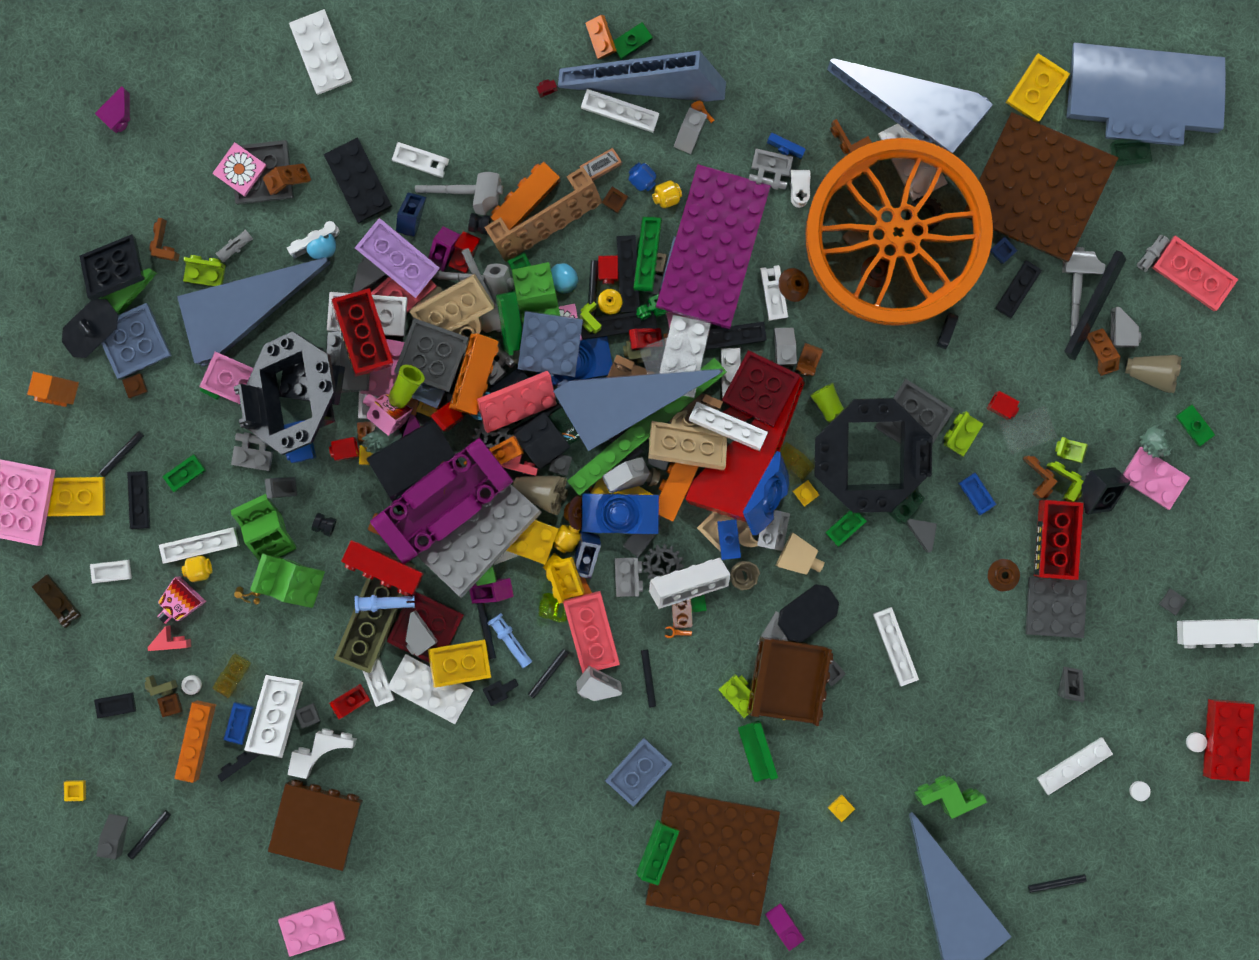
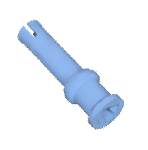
M371 595V597L355 596V613H359V611L375 612L377 609L415 608V603H406V601H415L414 595L377 598L375 595Z
M500 613L487 623L493 627L497 633V638L505 642L521 667L524 668L532 660L512 634V627L506 624L502 618V613Z

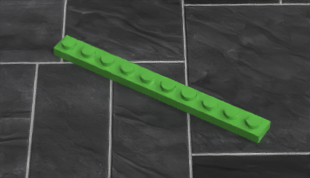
M715 357L702 367L701 370L722 369L723 372L698 386L695 398L681 396L637 422L567 480L579 496L650 438V425L652 421L668 423L677 413L681 412L727 373Z

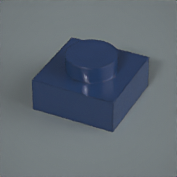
M1003 237L990 249L992 255L1001 264H1004L1018 251L1006 237Z

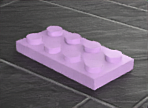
M380 218L355 247L357 251L415 298L440 269Z

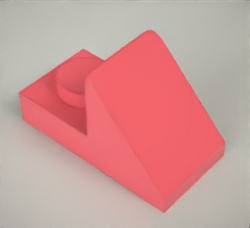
M523 454L502 464L503 468L537 476L539 470L535 468L534 463L524 461V465L520 464Z
M171 625L165 626L148 646V651L191 647V639H185V636H176L172 640Z

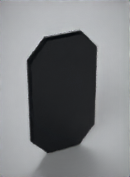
M99 298L92 302L90 301L63 327L62 343L73 357L87 358L117 329L118 313L107 299Z
M815 584L780 610L777 624L788 640L803 642L837 616L839 602L829 587Z

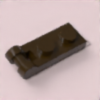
M49 574L32 586L64 628L71 625L70 622L72 620H77L81 616L80 612ZM67 609L69 614L65 616L62 612Z

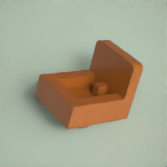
M805 343L798 359L796 370L803 375L814 376L823 349Z

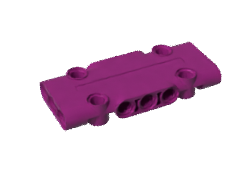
M479 437L461 452L456 453L449 461L443 462L401 495L402 497L393 501L390 506L371 519L370 522L405 565L422 551L429 549L435 541L442 540L475 515L485 503L490 502L494 496L514 481ZM460 457L467 460L466 465L463 467L456 465V460ZM483 488H488L491 493L487 497H482L480 491ZM401 505L404 508V512L396 514L393 508ZM420 536H426L429 539L426 544H420L417 540Z

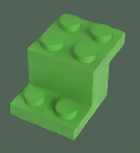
M549 262L512 270L522 323H524L525 311L560 316Z
M266 494L231 510L233 518L241 527L244 543L259 562L262 554L280 557L297 549L294 541L286 531L281 513L269 498L267 499Z
M262 554L250 591L269 595L285 603L313 608L325 571L306 567L292 560Z
M945 775L936 778L935 783L931 785L923 784L917 788L918 791L914 792L917 800L924 806L939 799L944 812L951 819L987 803L984 795L977 789L973 790L970 788L961 794L957 783Z

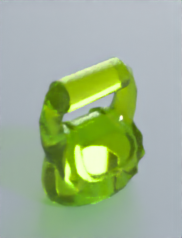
M544 593L541 597L538 615L541 618L550 619L558 623L568 620L565 608H563L562 617H557L560 605L557 598H554L552 593Z

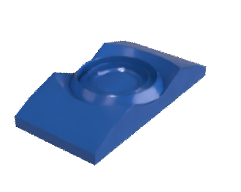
M607 336L580 341L575 377L550 374L553 386L565 379L569 382L571 380L607 376L612 367Z
M778 451L775 452L743 511L753 535H758L774 520V510L779 505L780 500L788 494L789 473L781 452Z
M582 493V532L659 534V495Z

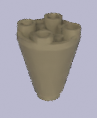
M1178 355L1128 358L1125 373L1163 392L1174 393L1177 383L1176 379L1181 369L1182 357Z
M517 476L513 483V487L531 503L555 515L560 513L562 500L565 501L568 496V489H565L567 478L560 476Z

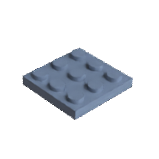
M148 303L118 315L117 329L101 343L119 380L172 356Z
M525 311L518 369L535 372L548 371L550 374L575 377L583 319Z

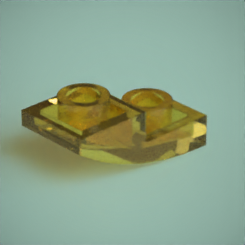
M236 653L233 654L212 689L229 698L251 665V662Z

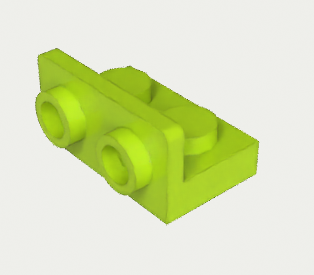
M190 255V258L184 257L183 261L186 262L183 282L213 287L223 284L226 265L221 263L220 259L209 258V261L202 260L201 256Z
M967 411L956 416L953 421L955 424L952 431L949 429L943 438L946 440L943 445L964 457L983 426V423L970 416V413Z
M735 674L718 690L740 715L745 718L749 715L747 709L751 691L747 688L749 683L742 675L738 677Z

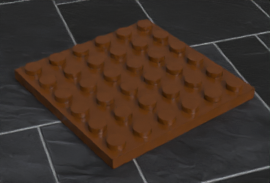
M1011 112L979 179L990 205L993 230L1062 261L1069 262L1118 157ZM967 204V206H966L964 212L970 211V210H969V207H968V204Z
M666 790L661 822L664 825L678 829L680 832L659 885L649 883L645 904L759 926L780 811Z

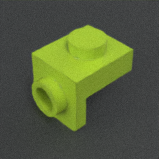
M593 302L591 305L587 303L580 310L582 312L580 318L583 319L584 323L582 325L584 328L596 335L601 330L602 325L590 314L597 306Z
M1062 437L1061 441L1057 442L1055 451L1057 456L1062 459L1083 464L1088 445Z

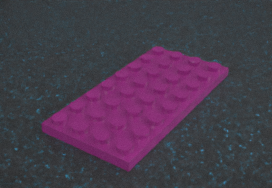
M697 164L656 308L730 329L771 185L763 183L759 185L747 178Z

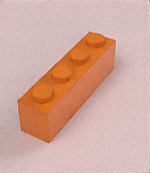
M542 162L541 165H535L531 170L532 174L519 182L517 185L519 188L515 192L511 191L505 197V202L493 209L491 212L493 222L501 217L510 231L518 226L555 188L561 179L545 162Z
M481 334L470 335L449 408L469 415H477L480 411L477 399L481 398L487 390V379L493 370L492 362L498 353L499 348L497 345L499 341Z
M33 371L27 395L34 396L33 400L66 407L67 404H74L79 382Z
M670 463L666 471L670 474L667 480H662L658 489L661 490L659 496L660 516L674 521L699 466Z
M198 700L192 702L174 779L191 783L199 780L216 704Z

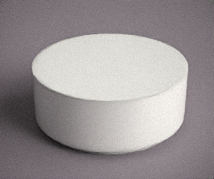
M195 675L185 677L181 684L182 690L188 695L198 693L202 687L200 678Z
M1193 732L1188 735L1186 745L1191 751L1202 752L1207 746V739L1203 734Z
M1136 781L1130 786V795L1135 800L1144 801L1150 796V787L1146 783Z

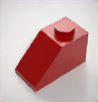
M451 402L431 415L440 428L446 432L464 418L463 412L449 408Z

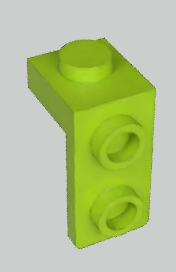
M1057 461L1055 463H1048V468L1072 481L1063 499L1068 502L1077 501L1082 495L1081 489L1084 482L1081 480L1082 476L1073 471L1071 473L1065 470V466Z

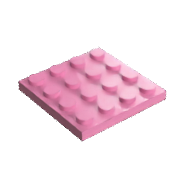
M0 459V538L42 546L55 476L54 469Z

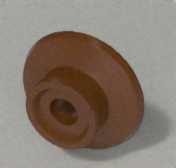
M876 255L864 261L861 267V276H863ZM880 259L869 273L865 283L871 287H883L889 262ZM875 268H880L881 273L876 274Z
M788 268L780 275L779 289L787 300L798 302L806 297L809 290V282L802 271L796 268Z
M582 496L574 497L564 508L565 519L576 530L582 529Z
M999 559L989 567L988 581L996 590L1009 591L1018 584L1020 571L1011 560ZM1003 572L1008 574L1006 579L1002 578Z

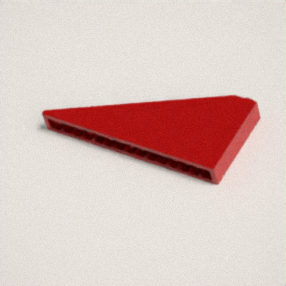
M802 377L799 378L774 427L758 419H755L750 424L768 432L760 451L734 440L727 446L726 467L724 470L705 468L692 481L685 495V500L690 505L747 522L743 511L775 452H780L805 384Z

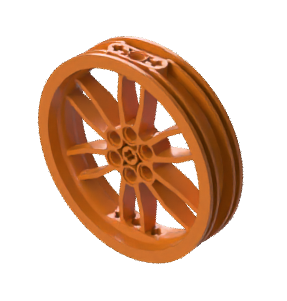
M892 138L876 141L856 149L840 160L819 185L813 198L806 224V249L809 263L825 293L842 309L862 320L892 326L909 325L928 320L961 300L974 286L984 270L990 254L993 237L990 205L981 183L971 169L946 149L926 141L910 138ZM904 158L915 161L905 183L899 208L891 206L881 183L870 170V167L880 160ZM923 162L935 167L936 173L926 194L916 207L907 204L910 185L919 164ZM944 173L959 188L970 211L946 213L920 220L917 217V213L931 195L940 174ZM861 174H866L877 190L883 208L879 211L863 199L852 184L853 180ZM846 185L857 203L876 220V224L848 223L824 226L823 220L826 208L833 194ZM908 211L911 214V218L909 220L902 219L901 212ZM883 213H889L891 215V221L884 222L881 218V215ZM972 218L973 234L957 236L928 234L929 225L944 220ZM913 227H920L922 234L920 236L914 235L912 232ZM894 229L902 231L901 237L893 235ZM850 230L868 233L867 241L852 246L824 249L823 232ZM877 230L881 231L883 233V239H875L873 236V232ZM921 241L942 243L973 241L970 256L960 276L951 282L939 264L920 247ZM904 245H912L914 248L913 253H906ZM876 246L878 254L864 272L855 293L852 294L836 278L828 264L826 255L850 253ZM885 247H893L894 255H887L884 251ZM916 255L926 262L944 283L942 284L943 287L936 292L930 293L920 279L912 260ZM896 258L904 260L914 283L926 298L925 301L917 306L887 308L880 305L890 284ZM882 259L889 262L886 278L876 303L871 304L860 299L859 293L871 270Z

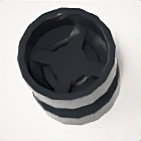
M471 213L468 231H479L481 234L488 235L484 227L490 224L491 216H479L476 213Z
M317 513L311 530L315 532L321 531L324 535L331 537L337 519L332 517L325 518L324 514Z

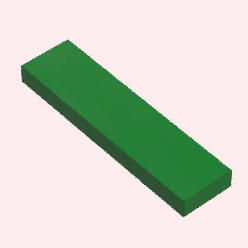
M642 217L634 290L654 291L662 218Z

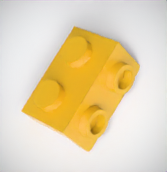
M573 557L553 561L549 564L546 576L548 581L552 583L553 596L557 598L559 604L563 603L567 598L584 594L585 591Z

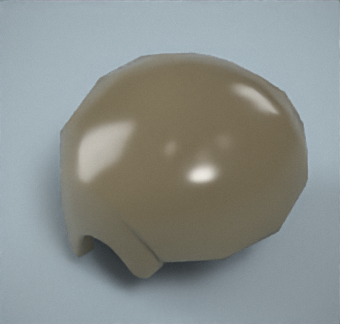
M740 561L732 567L730 581L734 587L740 590H749L757 584L760 571L757 565L749 561ZM742 571H744L747 574L746 580L744 579Z

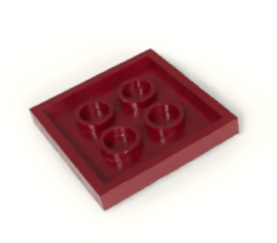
M748 350L725 392L722 402L774 427L800 375Z
M416 591L413 594L415 601H406V603H415V608L402 609L387 642L409 652L406 647L408 644L406 636L410 613L416 610L438 640L437 643L428 649L449 646L464 614ZM428 649L417 656L430 663Z

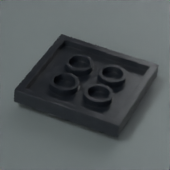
M133 234L79 256L87 297L91 302L145 280L136 238Z

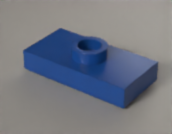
M774 133L770 134L767 141L768 144L778 148V152L787 156L791 154L799 159L802 158L806 150Z
M976 473L971 474L958 483L979 515L997 505Z
M737 519L717 521L721 560L741 558Z
M237 702L233 703L224 736L225 741L240 745L244 744L254 707Z

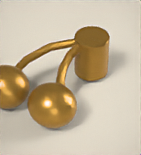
M237 587L234 593L236 598H241L248 603L250 601L245 600L243 597L251 594L256 597L261 595L254 592L242 595L244 591L242 587ZM255 598L253 600L254 604H259L260 599Z

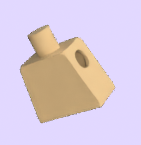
M791 533L775 566L807 575L810 568L820 573L825 562L815 558L818 553L816 548L796 534Z

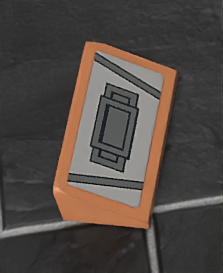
M611 148L581 165L580 168L584 167L592 181L621 166L622 161L614 149Z

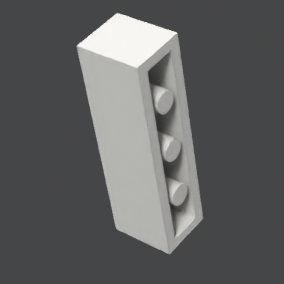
M721 558L711 559L705 563L692 565L686 569L673 571L670 574L651 579L649 592L658 609L728 587L730 573Z
M1259 619L1177 621L1178 644L1184 645V648H1196V645H1203L1204 648H1215V644H1222V647H1235V644H1241L1242 647H1253L1254 643H1259Z

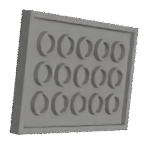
M510 484L494 496L490 502L485 503L475 515L442 540L435 541L429 549L422 551L417 556L462 598L542 512ZM483 488L480 491L482 497H487L491 493L488 488ZM420 536L417 541L420 544H426L429 539L426 536Z

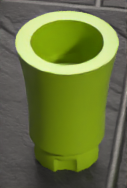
M402 365L390 391L389 403L394 407L404 408L418 387L424 382V374L412 365Z
M833 383L824 386L810 395L829 423L835 418V414H839L844 409Z

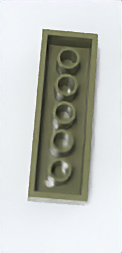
M378 550V552L401 562L398 557ZM408 562L406 564L414 569L417 566L416 564H413L411 562ZM374 577L373 580L366 579L359 597L375 595L377 598L403 597L404 595L397 592L399 588L394 586L388 588L380 584L381 580ZM354 608L334 659L367 673H372L399 608L377 609L375 612L359 611V613H355Z

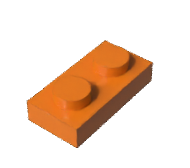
M599 15L585 23L597 59L605 58L617 52L604 15Z

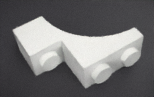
M330 729L318 731L315 735L312 753L310 749L299 747L298 750L292 752L287 775L307 779L315 762L321 755L337 748H353L357 738H352L350 733L333 734L334 731Z

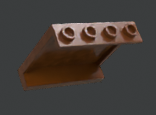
M760 636L747 713L754 717H759L760 715L813 723L815 726H819V721H822L823 718L822 704L827 696L825 687L830 679V672L828 670L829 664H832L833 661L832 649L825 646Z
M297 779L288 781L282 794L268 852L343 871L347 864V855L363 800L359 799V796L355 794L341 795L340 791L336 789L322 790V786L316 784L306 786L303 785V781Z

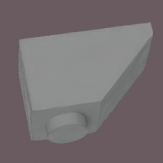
M689 107L673 147L691 154L705 124L707 114Z
M1121 307L1111 309V342L1114 347H1137L1141 342L1139 326Z
M774 328L775 363L780 366H795L797 364L794 328Z
M641 457L625 461L603 475L602 478L609 493H614L644 485L650 472Z
M415 610L410 613L406 636L408 644L406 647L412 655L419 656L437 643L438 640Z
M591 666L587 667L576 682L578 694L592 701L620 696L623 693L619 680Z

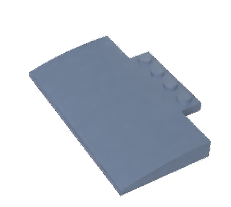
M1073 43L1066 118L1106 122L1105 139L1182 146L1184 144L1185 130L1219 133L1224 127L1225 57Z

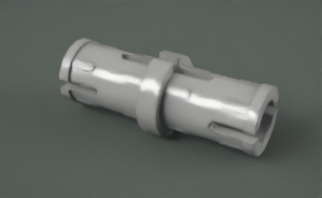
M245 229L236 238L230 239L226 246L216 252V255L224 263L234 253H239L240 249L253 240V238Z
M1159 235L1154 244L1146 249V254L1137 263V267L1147 272L1153 262L1160 258V253L1170 243V240L1166 236Z

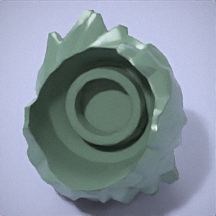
M1158 424L1147 429L1145 434L1140 436V445L1143 446L1144 452H1148L1147 454L1152 455L1153 458L1169 456L1172 450L1164 438L1166 432L1163 429H1158Z
M376 427L373 432L362 437V440H365L362 446L367 447V452L374 454L400 439L402 434L397 429L388 436L380 428Z

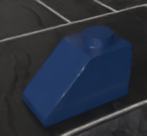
M407 193L397 213L396 232L407 236H415L421 221L426 201L425 196Z
M580 532V541L576 547L574 563L580 577L590 579L592 577L601 547L600 537L597 534Z

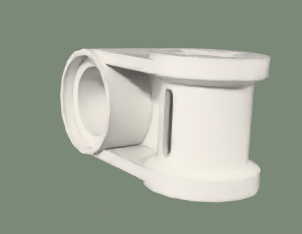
M790 170L791 203L793 206L801 208L807 204L810 198V170ZM798 194H801V196L804 197L802 201H800L799 197H797Z

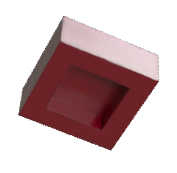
M549 79L540 82L539 86L536 87L540 98L558 91L555 81H550Z

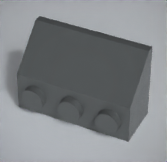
M340 331L328 332L327 354L330 355L331 364L345 367L341 393L369 391L370 373L355 377Z

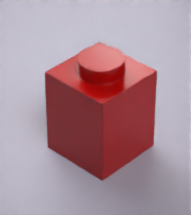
M598 256L599 281H603L604 285H612L614 281H618V256Z
M997 391L987 409L1007 420L1011 419V417L1014 418L1018 413L1019 407L1017 406L1019 401L1001 391Z
M356 437L331 441V446H329L331 458L334 457L335 461L359 457Z

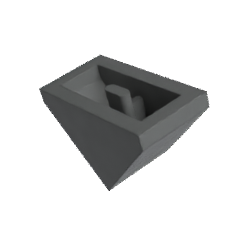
M906 519L904 522L925 552L930 553L933 550L937 524Z
M1063 667L1058 696L1084 702L1083 670Z

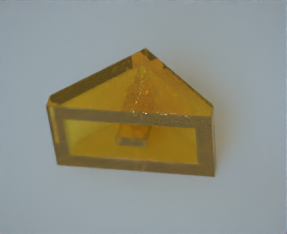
M788 442L781 447L780 452L786 467L803 481L814 469V465L802 452Z

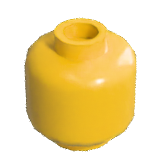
M673 181L656 185L654 194H652L653 201L663 209L678 204L682 197L680 186Z
M606 289L600 293L598 305L603 313L614 315L621 310L623 300L618 291Z
M561 525L554 540L555 548L563 553L574 551L580 541V530L574 529L571 525Z
M203 555L187 558L184 566H182V574L191 582L206 580L212 574L211 561Z

